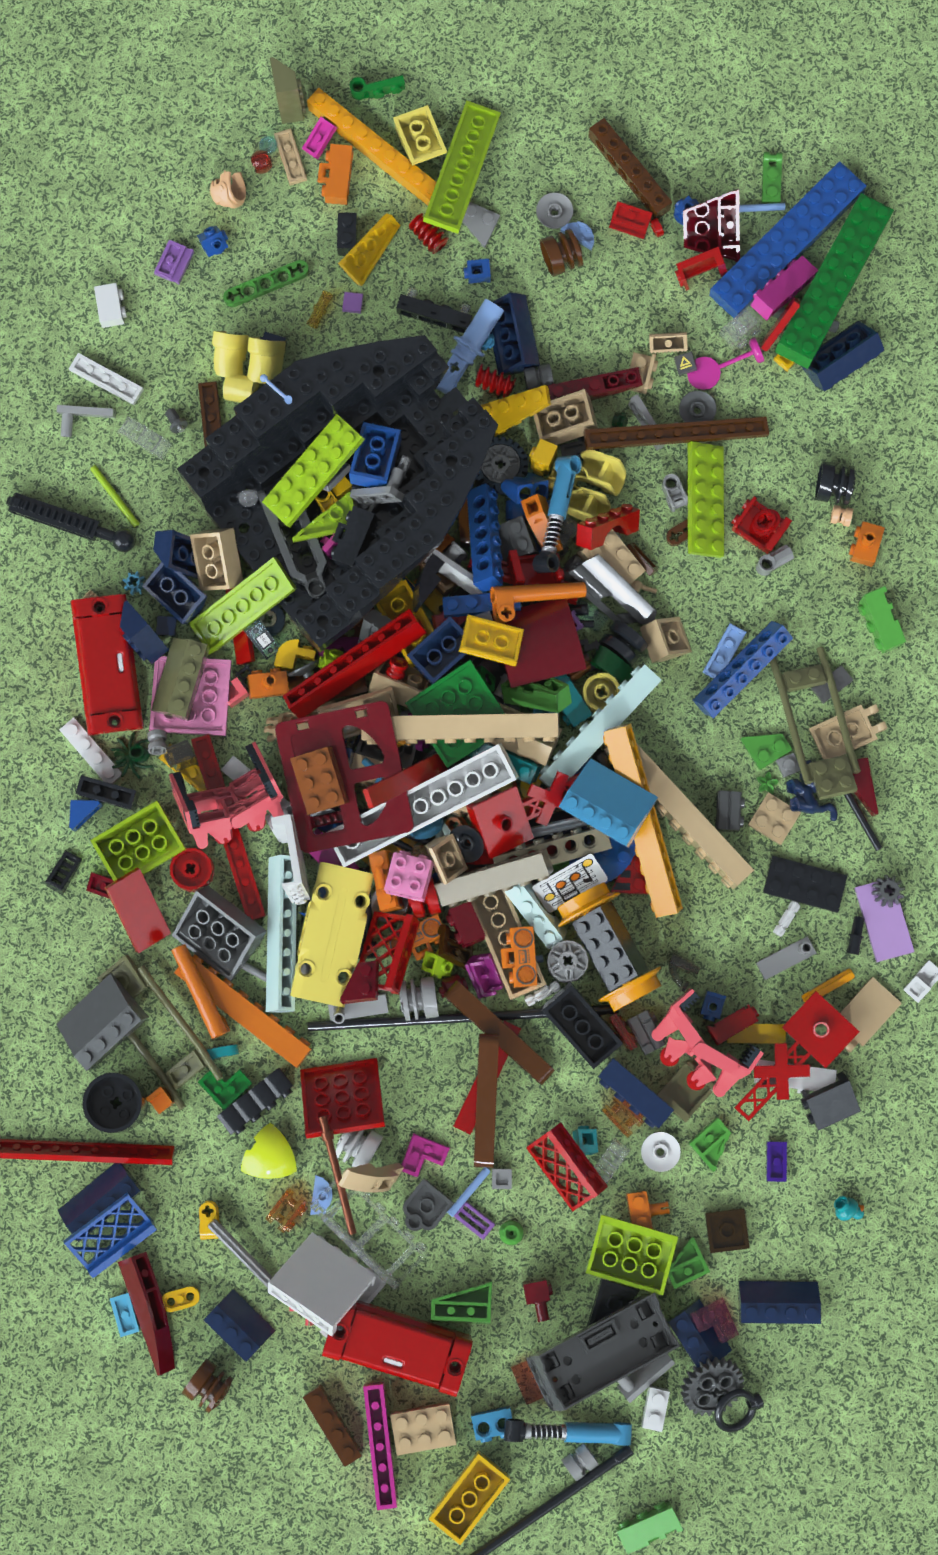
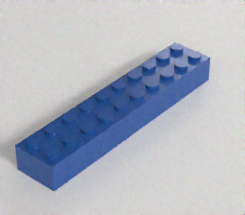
M839 161L711 288L709 296L730 316L737 320L751 306L754 301L753 295L759 289L763 290L770 279L775 280L776 275L782 269L786 270L793 259L797 260L857 201L860 194H864L866 185Z

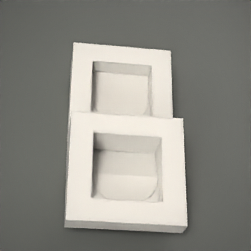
M928 960L903 990L919 1003L938 981V967Z

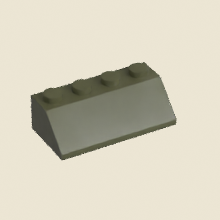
M271 57L270 63L282 124L304 121L303 114H306L300 78L296 79L294 70Z
M173 638L151 711L186 721L189 720L210 650L207 644L190 639Z

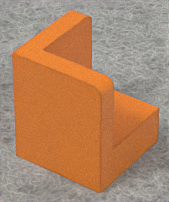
M159 1087L145 1098L147 1102L152 1104L158 1114H161L175 1103L164 1087Z

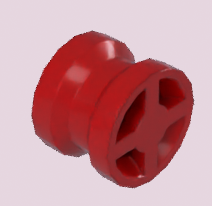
M391 657L389 660L390 666L387 668L386 674L392 679L402 680L405 677L408 662L402 657Z

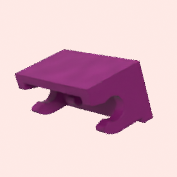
M491 953L473 955L465 964L478 999L494 996L497 994L496 990L504 988Z

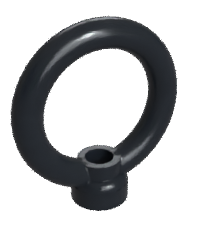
M735 1389L726 1393L715 1408L714 1419L716 1425L725 1432H737L745 1428L754 1418L756 1410L764 1407L762 1397L758 1392L753 1394L746 1389ZM745 1397L749 1409L744 1418L734 1424L725 1423L722 1418L725 1406L734 1398Z

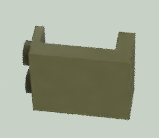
M687 1061L656 1094L674 1109L673 1112L683 1122H687L691 1115L709 1097L716 1081L706 1083L703 1089L697 1091L689 1088L686 1081L687 1075L694 1071L698 1065L694 1061L692 1063Z

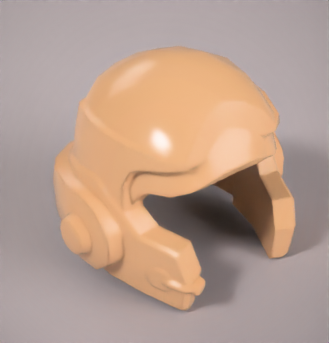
M224 170L220 178L211 182L210 195L217 205L233 209L243 205L246 199V187L241 172H235L231 176L230 171Z

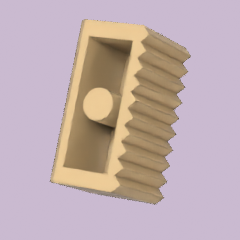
M687 332L649 334L651 354L653 352L655 354L657 352L667 353L668 351L675 353L676 351L686 352L688 350Z

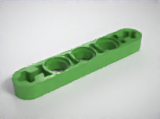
M297 260L232 287L224 292V302L229 307H236L301 280L309 273L308 264L303 260ZM298 266H301V268H304V269H303V273H300L299 271H297V270H298V268H297ZM289 269H292V272H294V277L291 276ZM280 273H287L289 275L288 279L285 281L279 280L278 276ZM263 280H270V287L263 288L261 286ZM245 288H254V293L246 295L244 293ZM239 290H241L243 298H240V295L238 293ZM230 294L236 296L235 301L232 302L229 299Z

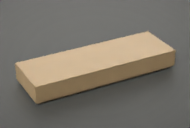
M291 128L274 133L289 185L307 181Z

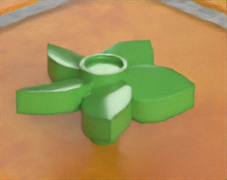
M769 771L765 774V778H756L761 784L758 792L767 790L773 794V786L779 781L771 779Z

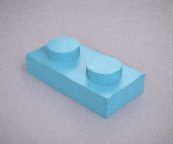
M129 1293L110 1298L120 1337L141 1331Z

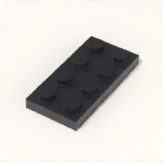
M772 856L763 893L838 913L847 875Z

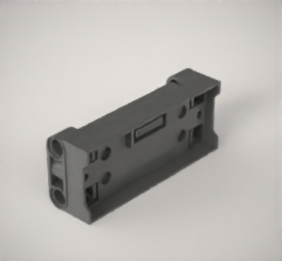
M648 1293L635 1298L623 1308L553 1346L527 1357V1363L550 1410L565 1411L680 1347L666 1322L659 1307L656 1294Z

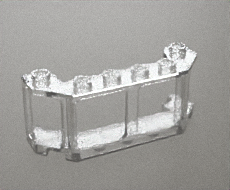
M334 1179L310 1204V1207L384 1282H387L391 1288L396 1290L401 1285L402 1280L424 1258L428 1257L426 1252L428 1248L420 1240L418 1242L413 1241L414 1236L407 1229L403 1231L398 1226L400 1222L393 1215L389 1217L384 1212L386 1208L379 1201L374 1203L370 1199L372 1196L370 1192L349 1189L346 1192L348 1200L355 1193H358L379 1214V1218L358 1240H355L333 1219L334 1214L342 1207L340 1199L328 1211L319 1203L322 1197L336 1184ZM386 1223L390 1224L410 1245L388 1270H385L363 1248L370 1238ZM413 1252H419L421 1254L420 1257L396 1279L392 1274Z

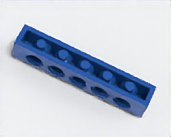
M486 483L471 489L467 497L473 584L483 593L490 591L491 587L502 586V577L504 576L501 564L503 558L500 551L498 495L495 489H492Z
M771 621L693 699V702L704 714L715 718L793 637L782 624Z

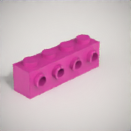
M803 255L797 261L793 259L786 270L782 269L776 275L775 280L770 279L763 290L759 289L753 295L754 301L751 307L767 321L814 279L818 269Z

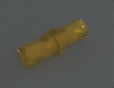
M323 290L317 304H314L313 312L307 321V325L311 328L317 329L323 315H326V309L333 298L330 292Z

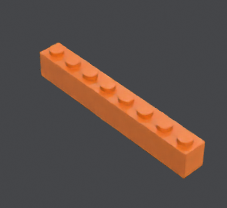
M194 954L192 959L214 1004L298 1068L312 1051L309 1047L311 1043L303 1037L300 1040L295 1037L293 1029L287 1025L282 1027L278 1023L280 1019L272 1013L269 1016L264 1013L263 1010L265 1008L256 1001L254 1004L248 1000L249 995L241 989L237 992L232 988L234 984L226 978L224 980L220 979L217 976L219 972L211 966L207 969L202 965L204 961ZM178 967L174 973L177 976H179L182 980H184L183 975Z

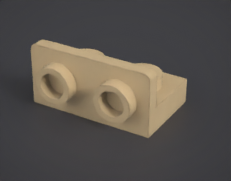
M633 353L630 368L639 367L643 385L630 391L646 394L647 389L652 388L654 378L650 377L652 371L656 372L658 361L655 360L656 354H652L651 357Z

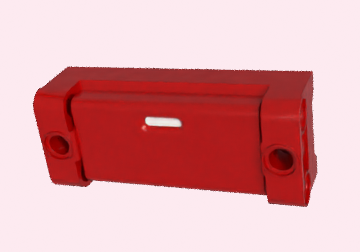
M126 594L70 601L88 736L144 729L134 651L123 638L124 632L120 628L123 604L127 600ZM101 607L103 610L98 612L97 608ZM114 720L117 721V725L115 726L112 725V721Z
M359 1300L356 1301L337 1324V1327L343 1326V1329L338 1330L337 1328V1331L332 1336L327 1335L322 1352L324 1357L337 1361L340 1359L436 1388L438 1392L454 1397L458 1394L473 1345L472 1337L469 1334ZM456 1361L457 1365H452V1362Z

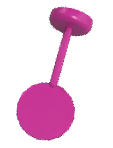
M754 337L749 340L751 351L719 365L710 357L695 359L697 371L687 374L691 385L700 390L711 389L720 380V369L751 355L754 356L757 363L764 362V357L756 338Z

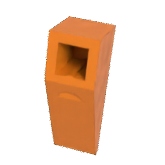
M536 494L522 500L521 504L526 519L542 548L544 546L543 542H545V533L548 532L546 530L549 527L547 523L550 522L547 515L549 506L546 497ZM559 538V540L556 541L558 545H555V547L557 548L556 552L563 550V546Z

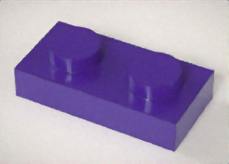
M766 1141V1181L787 1182V1142Z

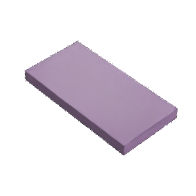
M878 882L855 887L854 889L862 916L865 919L864 923L876 962L913 953L914 948L901 905H896L893 902V907L889 908L887 903L884 907L881 906L882 900L875 902L874 900L878 895H872L871 892L877 891V889L873 888L872 885L874 883L878 884ZM886 886L887 888L884 890V892L888 894L892 893V889L890 890L888 889V886Z

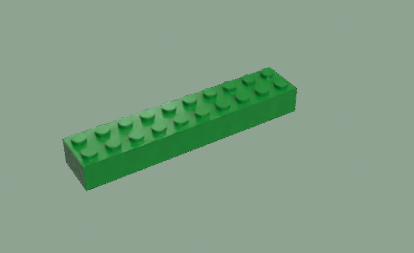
M863 193L860 194L804 295L800 307L783 333L775 353L806 369L809 368L889 222L894 209Z

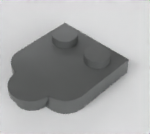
M423 1178L403 1205V1211L407 1215L405 1224L412 1231H419L422 1228L424 1230H432L455 1202Z

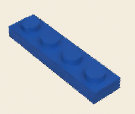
M490 593L442 597L444 618L450 616L461 617L468 614L477 615L486 611H490L493 614ZM520 602L514 603L515 611H521Z

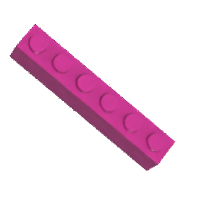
M384 1382L364 1384L363 1391L377 1510L397 1508L398 1501Z

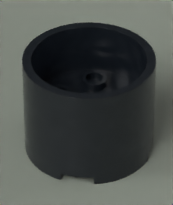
M106 1073L95 1078L86 1088L82 1101L83 1111L88 1122L100 1131L107 1133L126 1132L139 1125L146 1116L148 1102L145 1098L148 1095L143 1085L136 1078L127 1074ZM119 1098V1101L122 1102L121 1106H117L116 1108V1105L113 1104V1101Z

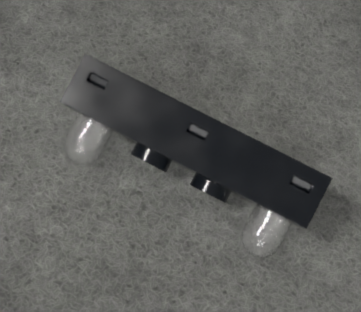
M410 287L406 295H400L396 307L397 314L460 333H465L472 321V315H470L471 306L468 303H463L459 311L453 310L445 304L440 306L428 299H417L418 291L414 287Z

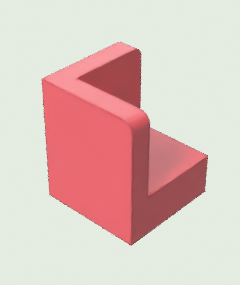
M237 677L231 681L232 685L230 686L229 701L227 703L231 708L249 696V693Z

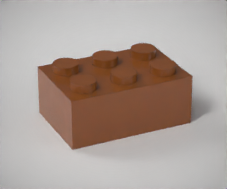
M332 746L290 758L307 815L349 803Z

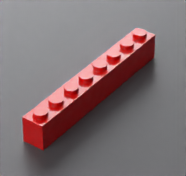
M408 609L284 694L283 698L288 708L298 718L307 716L427 632L411 609Z

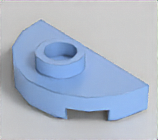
M577 221L567 223L560 229L564 234L565 230L571 229L578 242L587 249L592 250L594 235L592 229L587 224Z
M315 1175L310 1215L325 1211L330 1206L333 1198L330 1184L323 1177Z

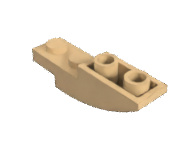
M369 1163L347 1168L342 1173V1179L338 1185L361 1192L389 1191L404 1167L400 1163L375 1168Z

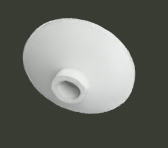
M653 1133L642 1144V1159L654 1171H668L680 1159L679 1143L668 1133ZM658 1148H662L664 1150V1154L662 1156H659L657 1154Z

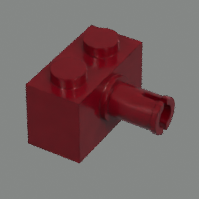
M465 902L448 910L446 918L449 926H453L456 931L454 937L458 945L461 944L464 949L485 940L486 935L471 902Z
M546 1278L522 1282L526 1304H535L537 1321L550 1320L546 1302L550 1301V1295H553L551 1282H547Z

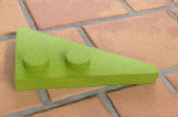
M351 492L346 493L344 497L331 505L329 509L292 537L293 543L333 535L339 522L346 524V516L349 511H352L354 506L353 499L350 497Z

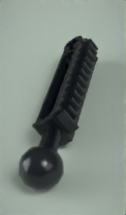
M14 493L12 497L9 496L7 499L8 511L12 514L94 542L97 537L110 541L119 552H128L135 546V535L128 529H119L115 532L101 527L102 524L98 520L19 493Z

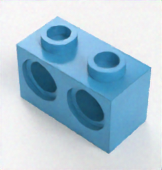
M510 1406L471 1414L476 1441L480 1440L481 1443L489 1442L495 1436H500L501 1439L504 1438V1428L499 1427L497 1422L500 1418L513 1419ZM481 1422L489 1424L490 1428L487 1432H481L478 1429V1425Z

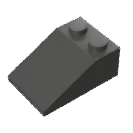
M519 516L500 525L499 537L501 539L500 551L503 558L502 561L507 562L509 550H517L518 556L539 554L525 517Z

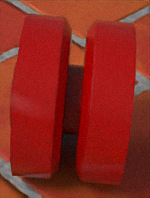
M186 848V850L172 858L170 875L173 882L181 889L188 892H196V890L207 885L209 886L212 883L215 868L211 858L202 850ZM193 867H195V868H194L195 873L192 874V873L190 872V869L193 868Z
M432 875L425 901L408 899L409 906L412 908L413 914L417 919L425 917L423 906L427 904L431 915L441 913Z

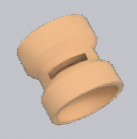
M834 504L830 523H842L843 526L849 527L853 508L847 507L844 509L840 505Z

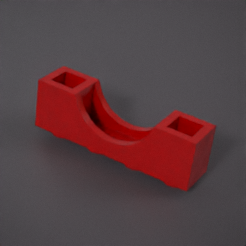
M622 504L618 508H612L608 512L599 513L595 517L587 518L585 521L577 523L576 545L593 550L603 546L605 538L611 529L624 535L639 531L640 509L634 508L631 504Z

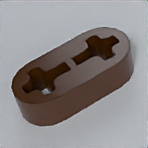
M688 519L667 532L666 541L670 546H678L688 540V531H683L688 526ZM671 533H673L674 535L681 533V535L678 537V541L670 540L672 536Z

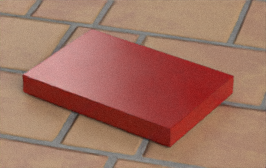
M793 297L762 340L761 349L765 352L770 349L800 307V300Z

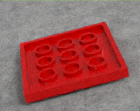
M377 1058L300 1070L306 1139L321 1137L323 1132L319 1117L327 1116L330 1131H333V1135L385 1127Z

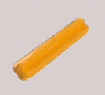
M848 968L801 996L803 1002L805 1003L815 991L823 997L854 979L853 971Z

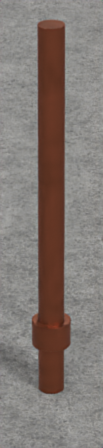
M327 1116L319 1117L323 1132L321 1137L326 1144L349 1235L356 1234L346 1189L338 1185L342 1179V1174L333 1143V1131H330Z

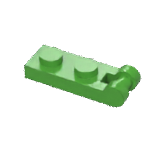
M763 153L761 203L781 202L782 153ZM769 162H776V166H769Z

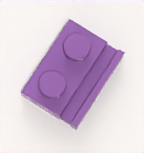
M169 240L154 274L180 285L193 257L194 250Z

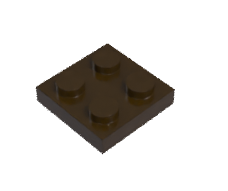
M744 1208L705 1213L710 1253L750 1249Z

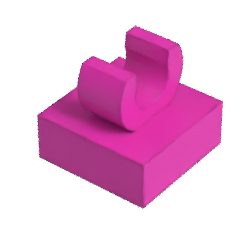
M333 535L330 539L324 536L320 541L324 545L321 549L331 560V552L334 546L338 544L332 541Z

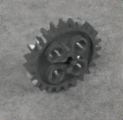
M715 1357L713 1362H711L708 1358L706 1364L700 1361V1367L693 1366V1373L687 1372L689 1378H683L685 1384L681 1385L683 1391L680 1393L685 1405L689 1410H693L694 1414L699 1412L703 1416L706 1412L710 1416L713 1411L715 1412L718 1402L726 1393L744 1388L742 1383L745 1381L742 1376L743 1374L737 1364L733 1363L731 1359L726 1361L722 1357L719 1361ZM734 1398L727 1405L729 1407H732L731 1402L738 1401V1399Z

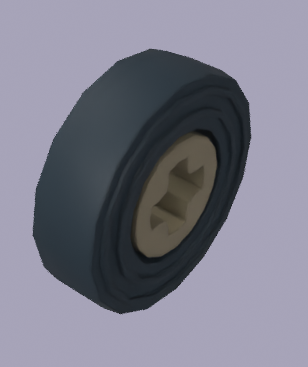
M275 605L252 623L253 628L259 630L258 634L267 630L271 637L277 635L283 630L285 625L283 610L278 605ZM266 615H268L269 617L273 616V618L271 619V624H269L268 622H263L265 621Z

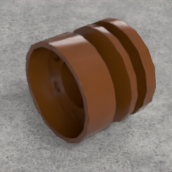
M571 229L565 230V235L559 232L558 242L552 235L540 239L541 252L552 277L565 273V263L570 270L575 268L574 264L578 268L583 266L582 250L578 239Z
M206 1358L181 1394L191 1401L200 1395L202 1398L198 1406L201 1408L207 1400L209 1405L205 1411L209 1414L224 1399L230 1390L234 1378L229 1376L225 1382L221 1381L226 1372L222 1371L217 1377L213 1375L217 1365Z

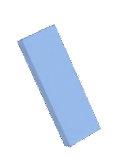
M730 623L702 673L714 679L730 663L746 631Z

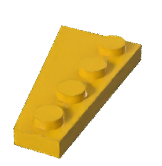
M386 213L338 263L357 285L363 286L401 226L391 214Z
M543 385L482 404L481 407L487 410L498 424L494 437L505 433L510 427L520 424L525 418L533 416L550 406L548 386Z

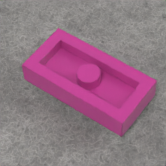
M320 117L302 149L314 158L319 159L338 127L325 118Z

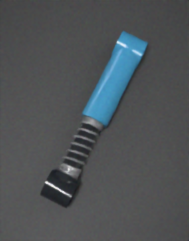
M576 455L558 457L555 461L557 474L547 514L550 521L547 523L549 527L546 528L548 532L545 533L546 540L543 542L544 546L541 552L533 559V568L537 573H552L559 569L560 561L556 555L557 548L555 547V545H558L556 541L559 540L557 536L560 535L559 531L562 530L560 526L563 525L562 522L567 517L575 476L581 471L582 467L581 460Z
M505 1419L504 1441L523 1442L524 1439H531L532 1437H535V1439L537 1437H540V1439L544 1437L546 1440L548 1438H556L557 1440L560 1438L564 1442L631 1445V1423L564 1422V1424L557 1426L550 1423L548 1425L545 1423L542 1425L540 1423L537 1425L532 1423L531 1425V1423H525L521 1419Z

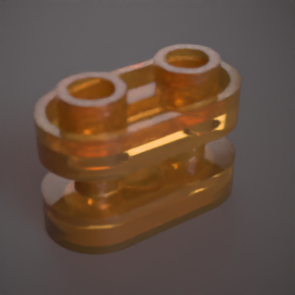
M614 1097L612 1099L616 1104L612 1108L606 1104L601 1111L626 1138H629L633 1134L630 1128L634 1124L641 1127L645 1123L642 1120L644 1116L641 1114L637 1116L629 1109L630 1105L625 1100L622 1103ZM621 1109L629 1117L625 1123L616 1115Z
M291 1188L286 1190L265 1218L270 1224L274 1220L279 1222L280 1225L277 1229L283 1234L285 1231L289 1233L296 1225L294 1222L295 1218L298 1215L302 1217L308 1209L305 1199L301 1197L297 1202L292 1198L295 1192ZM288 1204L292 1207V1210L285 1218L280 1212Z

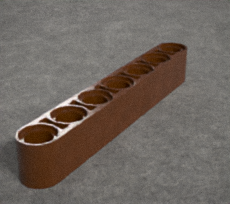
M457 980L443 994L447 1000L484 1034H499V1047L540 1085H543L555 1070Z
M479 1033L474 1167L493 1168L499 1034Z

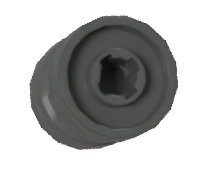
M549 363L539 365L538 370L534 367L523 368L527 390L554 384Z

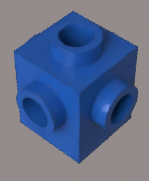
M689 195L684 200L681 198L674 206L673 216L675 220L683 225V210L697 205L699 202L696 199H692Z
M210 226L203 233L197 235L208 257L221 254L228 248L226 243L228 237L225 231H220L217 226Z

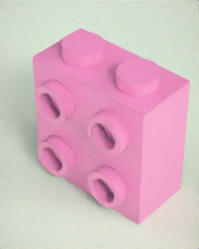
M406 851L394 852L384 887L386 894L424 902L434 866L432 860L424 855H419L418 857L411 856V853Z

